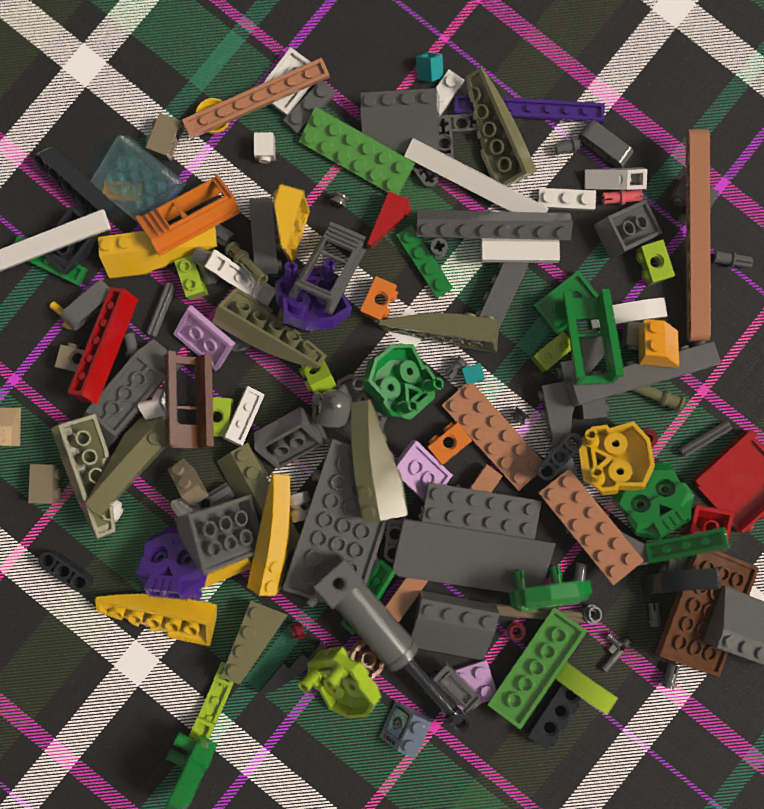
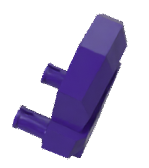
M325 259L323 267L312 269L306 282L331 292L339 275L334 273L336 262L333 259H329V264L327 265L328 260ZM289 262L285 264V273L275 285V296L277 304L282 308L283 322L302 330L310 331L334 328L350 316L352 307L345 296V291L332 315L325 312L327 300L301 289L296 299L288 296L303 269H297V264L291 262L290 268Z
M168 527L148 537L145 543L144 556L139 559L135 572L144 585V590L149 597L187 600L190 597L192 601L194 599L195 601L201 599L202 591L200 589L205 586L208 574L202 575L182 542L177 527Z

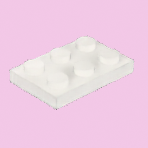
M290 47L263 83L311 62ZM309 87L280 99L271 105L288 116Z

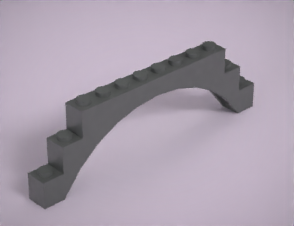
M602 336L599 338L588 337L579 339L585 376L589 375L605 355ZM573 360L557 364L556 375L558 379H561V382L540 386L539 391H537L538 400L543 405L541 416L543 421L546 420L547 425L545 436L547 440H550L551 445L548 448L549 452L563 436L571 434L574 407L566 385L571 383V379L575 377ZM569 438L568 441H567L569 447H571V439H570V438ZM560 451L555 453V460L557 462L562 461L563 454ZM571 458L555 476L558 477L569 468L579 480L573 459ZM564 526L565 533L569 534V537L574 538ZM621 532L644 560L639 565L649 564L645 544Z

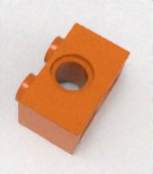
M376 276L360 309V314L378 322L387 319L391 310L388 306L391 301L395 302L398 291H396L397 285ZM383 296L386 301L384 304L378 305L375 303V298Z
M451 422L443 429L444 434L440 437L435 435L428 441L430 445L427 448L441 465L472 441L459 423L453 425ZM445 437L453 439L452 447L446 448L443 445Z

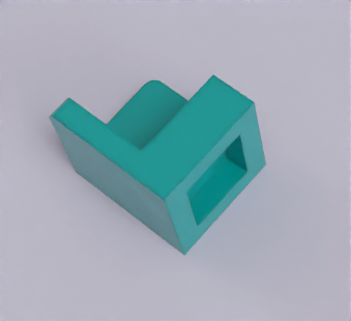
M426 52L417 56V79L433 82L442 78V54Z

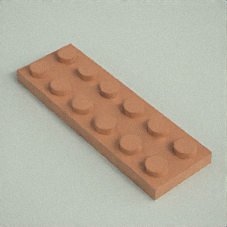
M473 383L465 384L441 405L456 423H459L467 435L517 491L536 476L535 469L542 459Z
M569 468L538 492L612 585H615L644 561Z

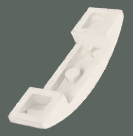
M213 250L204 267L229 284L267 306L275 294V288L267 283L258 285L243 268L216 250Z
M664 298L613 305L616 324L667 317ZM590 320L592 329L600 328L599 320Z

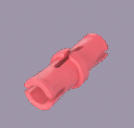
M642 190L603 192L602 197L604 198H602L603 205L612 203L622 205L625 202L642 201V197H640L643 195Z

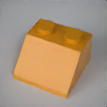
M644 319L638 329L639 365L678 368V331L665 321Z

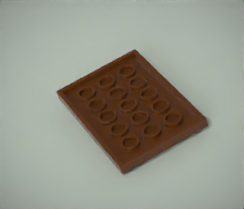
M714 551L691 556L686 570L718 568L720 589L678 592L655 654L720 677L729 652L716 648L704 642L703 639L722 587L726 586L750 595L759 567L722 552Z

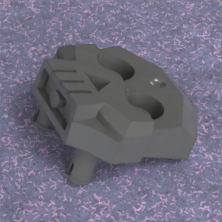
M349 374L338 380L337 387L334 389L338 390L343 384H346L351 403L362 401L363 398L364 400H371L383 433L387 417H383L375 406L376 400L365 390L362 383L363 378ZM313 403L312 418L315 421V415L319 413V407ZM351 412L347 424L341 427L331 428L316 423L324 440L329 444L334 439L352 445Z

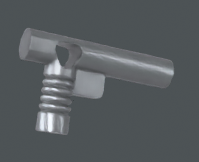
M608 632L605 638L612 643L608 648L612 654L601 666L606 672L609 671L632 643L627 638L622 642L619 641L611 632Z

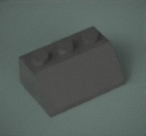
M302 407L254 432L255 450L277 469L325 445V441L313 418Z

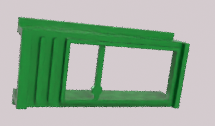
M602 289L598 297L573 298L571 290L563 291V305L565 306L576 379L575 385L614 384L619 377L624 376L610 289ZM599 320L601 333L578 334L576 321ZM602 336L608 375L585 376L579 337L599 338Z

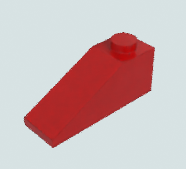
M390 191L388 192L367 243V248L372 249L402 223L404 217L408 218L412 209L409 206L410 199Z

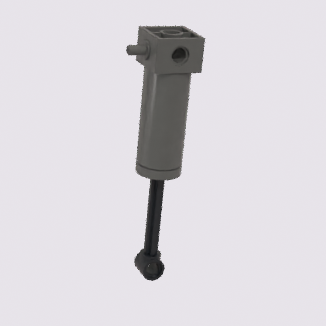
M339 554L311 579L317 593L307 601L308 605L313 607L323 599L332 608H335L390 671H396L404 666L446 714L445 719L452 729L459 734L466 733L471 726V720L459 706H454L414 661L413 656L418 650V644L366 586L362 578L345 558ZM340 578L339 582L333 583L334 579ZM458 718H463L461 723L455 724Z

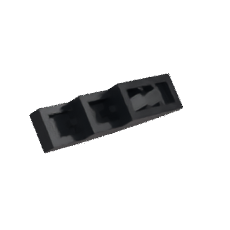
M321 641L310 655L303 650L292 664L285 660L260 689L258 695L260 697L296 678L308 668V662L320 650L327 649L328 645Z

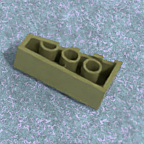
M251 601L221 678L241 684L288 615Z

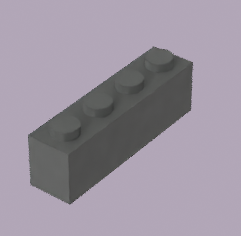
M272 198L250 199L254 264L268 278L280 277V271H283L282 260H279L278 253L281 252V242L277 241V234L280 233L278 222L275 219V204Z
M499 262L497 268L500 271L498 275H493L489 284L492 286L490 293L486 291L482 302L485 304L482 310H477L476 317L492 316L498 321L500 328L529 263Z

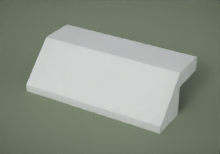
M480 238L482 262L559 263L560 261L559 240Z

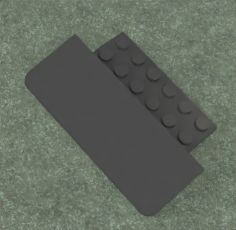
M427 482L421 521L402 520L393 570L400 577L509 593L516 590L512 574L515 571L525 570L527 588L544 586L555 543L535 539L542 502L540 500Z

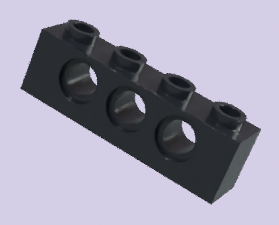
M559 681L525 731L528 738L546 750L550 746L553 747L558 740L557 735L567 727L568 718L578 710L579 701L581 700V697L575 693L567 697L566 691L569 688ZM557 706H564L562 712H555V708ZM547 722H553V726L550 729H544V725Z

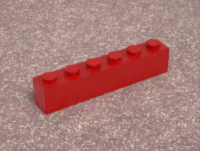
M110 287L67 392L82 402L98 403L139 300L126 289Z

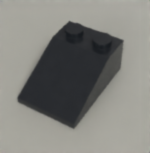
M71 205L55 228L89 214L82 208ZM110 232L99 233L44 256L64 275H67L99 248L98 237L108 236Z

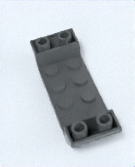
M155 339L139 349L102 391L98 403L91 404L85 411L83 417L96 414L108 451L121 438L119 435L121 431L138 413V403L148 401L165 381L163 355L167 354L168 350ZM176 364V372L183 364Z

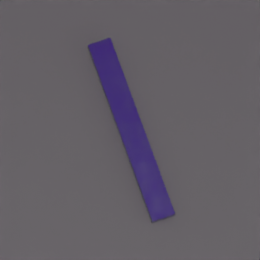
M455 94L453 115L473 114V102H470L469 95ZM501 97L513 119L582 123L594 120L599 124L604 122L605 103Z

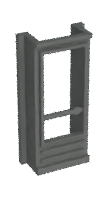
M330 222L328 229L322 235L288 296L296 299L300 290H305L327 300L325 312L332 315L366 252L363 249L366 237ZM330 242L352 252L348 261L327 253L324 250L327 243ZM321 254L345 264L331 292L306 282Z

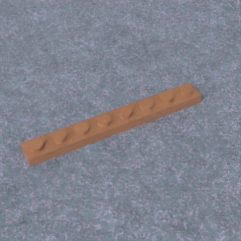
M320 58L184 118L182 121L190 138L193 139L328 79L330 74L323 59Z

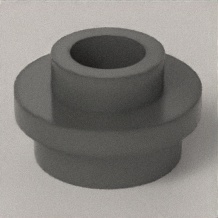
M587 605L583 610V618L588 624H596L601 620L602 612L596 605Z

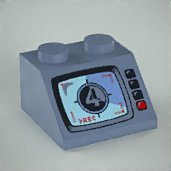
M395 700L379 737L398 752L415 759L432 723L431 717Z

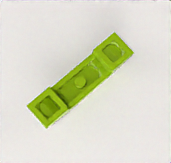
M223 661L220 663L205 702L189 736L194 739H198L200 735L210 739L234 684L232 681L221 678L226 665Z
M568 662L565 663L555 678L606 715H608L618 699Z

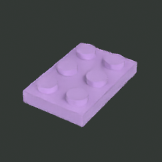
M193 306L187 308L173 333L198 356L211 354L212 368L216 371L222 366L235 345L234 341Z
M413 439L395 462L397 470L399 469L402 475L403 483L423 502L427 482L446 485L453 476L422 445Z
M486 659L454 669L479 693L481 698L479 704L490 701L497 692ZM450 675L444 680L465 702L471 697ZM431 677L434 684L441 690V692L448 698V700L454 706H459V708L463 710V708Z

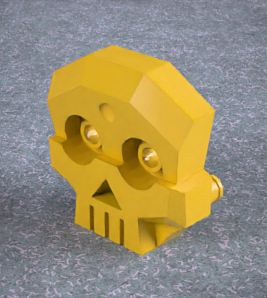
M634 421L609 428L608 425L591 427L585 432V436L582 438V446L578 450L583 483L593 486L602 495L617 494L619 490H644L655 466L650 438ZM614 442L619 443V446L614 447L612 444ZM596 458H598V459H600V460L603 461V462H602L601 464H599L598 466H597V460H596ZM623 470L624 474L619 475L617 474V471Z

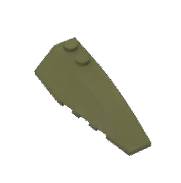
M479 67L466 76L470 102H473V117L477 122V137L480 139L482 147L480 150L481 156L490 177L505 186H510L536 173L537 169L507 106L483 67Z
M235 288L218 305L212 323L259 350L287 361L317 369L327 357L309 340L304 341L300 336L301 333L296 329L291 330L283 322L282 317L278 319L272 314L273 310L238 288Z
M428 313L400 316L382 320L379 323L383 331L406 336L412 333L414 337L425 340V338L430 337L436 340L437 343L443 344V341H450L454 343L453 346L497 353L499 324L492 316L476 317L472 313H465L464 315Z
M371 400L351 403L353 466L363 523L383 521L408 515L402 475L400 470L396 468L393 460L395 458L393 453L389 451L386 436L384 433L382 434L379 426L380 422Z
M96 414L51 428L69 481L95 538L97 539L116 532L113 506L99 517L85 505L108 464L107 458L109 457Z
M142 415L122 437L85 503L99 517L113 505L165 449V416L145 420Z
M246 443L219 459L217 463L236 497L252 495L258 521L261 523L270 478L252 444ZM291 519L289 552L295 550L300 536L295 524L291 523Z

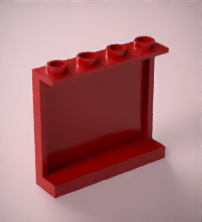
M753 429L744 430L689 480L714 508L735 512L731 527L739 533L749 532L753 529V524L758 519L764 518V447L755 438L757 434Z

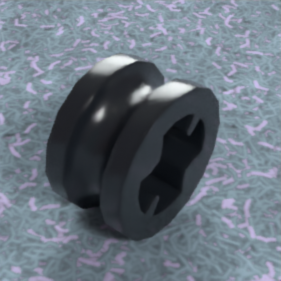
M518 407L515 408L514 413L510 414L522 425L525 424L524 421L526 419H529V416Z

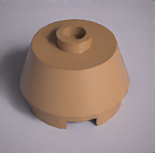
M363 640L356 642L351 647L348 657L351 660L362 662L369 671L368 676L371 679L381 673L384 663Z

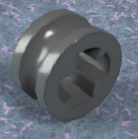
M334 191V197L330 198V202L345 208V202H348L349 198L342 193Z

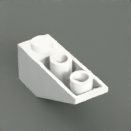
M642 167L585 170V189L630 190L646 189L647 169Z

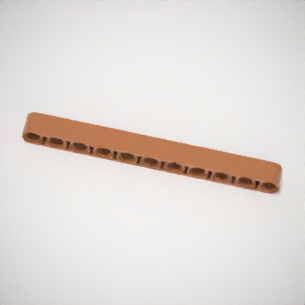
M709 129L687 130L685 138L687 339L689 342L709 341L711 336Z
M486 464L469 489L492 492L502 478V474ZM405 577L385 604L386 609L398 622L419 595L420 590L424 588L428 582L427 580Z

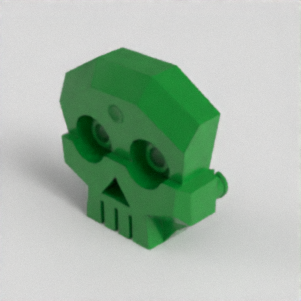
M392 344L385 347L368 361L362 382L365 390L376 400L375 406L383 417L398 418L401 422L411 420L435 399V391L441 390L444 386L443 380L439 377L436 378L428 365H423L414 344Z
M654 463V470L644 490H619L612 497V503L628 518L627 524L634 534L643 537L645 540L653 539L659 541L691 521L694 494L686 483H680L669 463ZM666 488L668 493H663L661 489ZM641 503L644 508L639 509L636 505ZM660 510L667 512L660 517Z
M555 566L548 569L551 585L527 588L525 570L512 572L516 590L509 592L511 607L517 611H529L578 604L581 601L587 600L591 595L590 580L563 583L561 566Z
M179 732L173 745L179 746L190 753L186 756L171 748L166 758V761L180 766L182 771L164 809H187L197 786L204 772H206L218 745L202 735L194 740Z

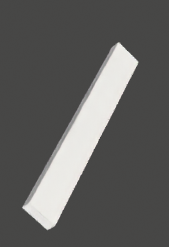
M414 138L404 157L511 212L547 213L548 207Z
M105 210L97 211L0 249V272L110 230L111 227Z

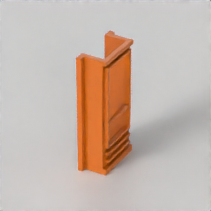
M216 174L215 178L163 204L142 217L140 215L137 216L136 219L160 257L241 213L232 192ZM220 193L224 196L188 216L185 213ZM179 215L183 218L171 225L167 223Z

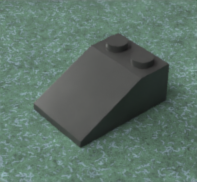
M646 199L614 213L593 225L610 259L663 233Z

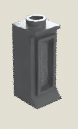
M446 661L443 662V668L437 674L435 672L432 674L433 680L466 712L470 709L474 710L479 705V700L481 699L479 693Z

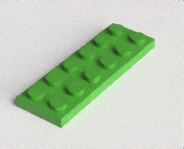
M318 107L314 108L299 140L305 146L386 192L390 191L397 195L400 194L415 165V162Z
M554 607L488 706L521 730L587 630Z

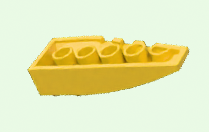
M216 227L209 229L160 257L145 231L98 237L99 257L110 279L149 274L155 269L168 266V264L173 263L175 260L193 255L198 247L206 250L217 247Z
M272 473L247 585V588L259 596L276 595L282 588L290 549V475Z
M120 594L100 596L95 599L97 612L118 620L126 618L132 625L139 627V624L151 627L149 631L157 633L160 630L168 633L167 637L211 646L217 618L216 604L192 601L190 598L178 600L149 597L148 594Z

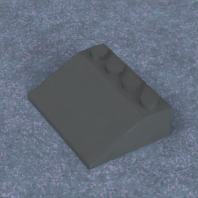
M437 88L361 93L362 133L399 154L406 153L413 138L439 151L440 96Z
M251 494L235 497L175 517L179 536L202 575L254 556L260 525Z
M723 586L703 641L716 648L764 665V601Z
M420 590L410 636L418 644V648L484 660L494 636L500 613L494 604Z

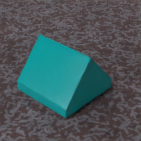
M481 363L462 368V376L466 385L485 380Z

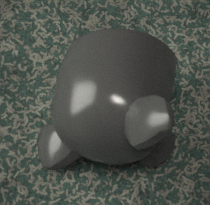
M343 384L338 390L329 389L323 393L316 391L312 397V402L319 407V413L315 415V423L331 428L346 425L351 412V401L346 384Z

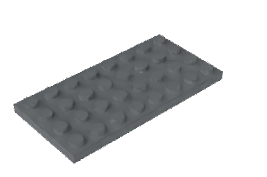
M334 439L331 440L282 588L284 591L307 598L313 597L317 592L311 579L339 554L345 558L367 585L387 520L362 522L354 474L352 445ZM340 578L334 579L333 583L339 582Z

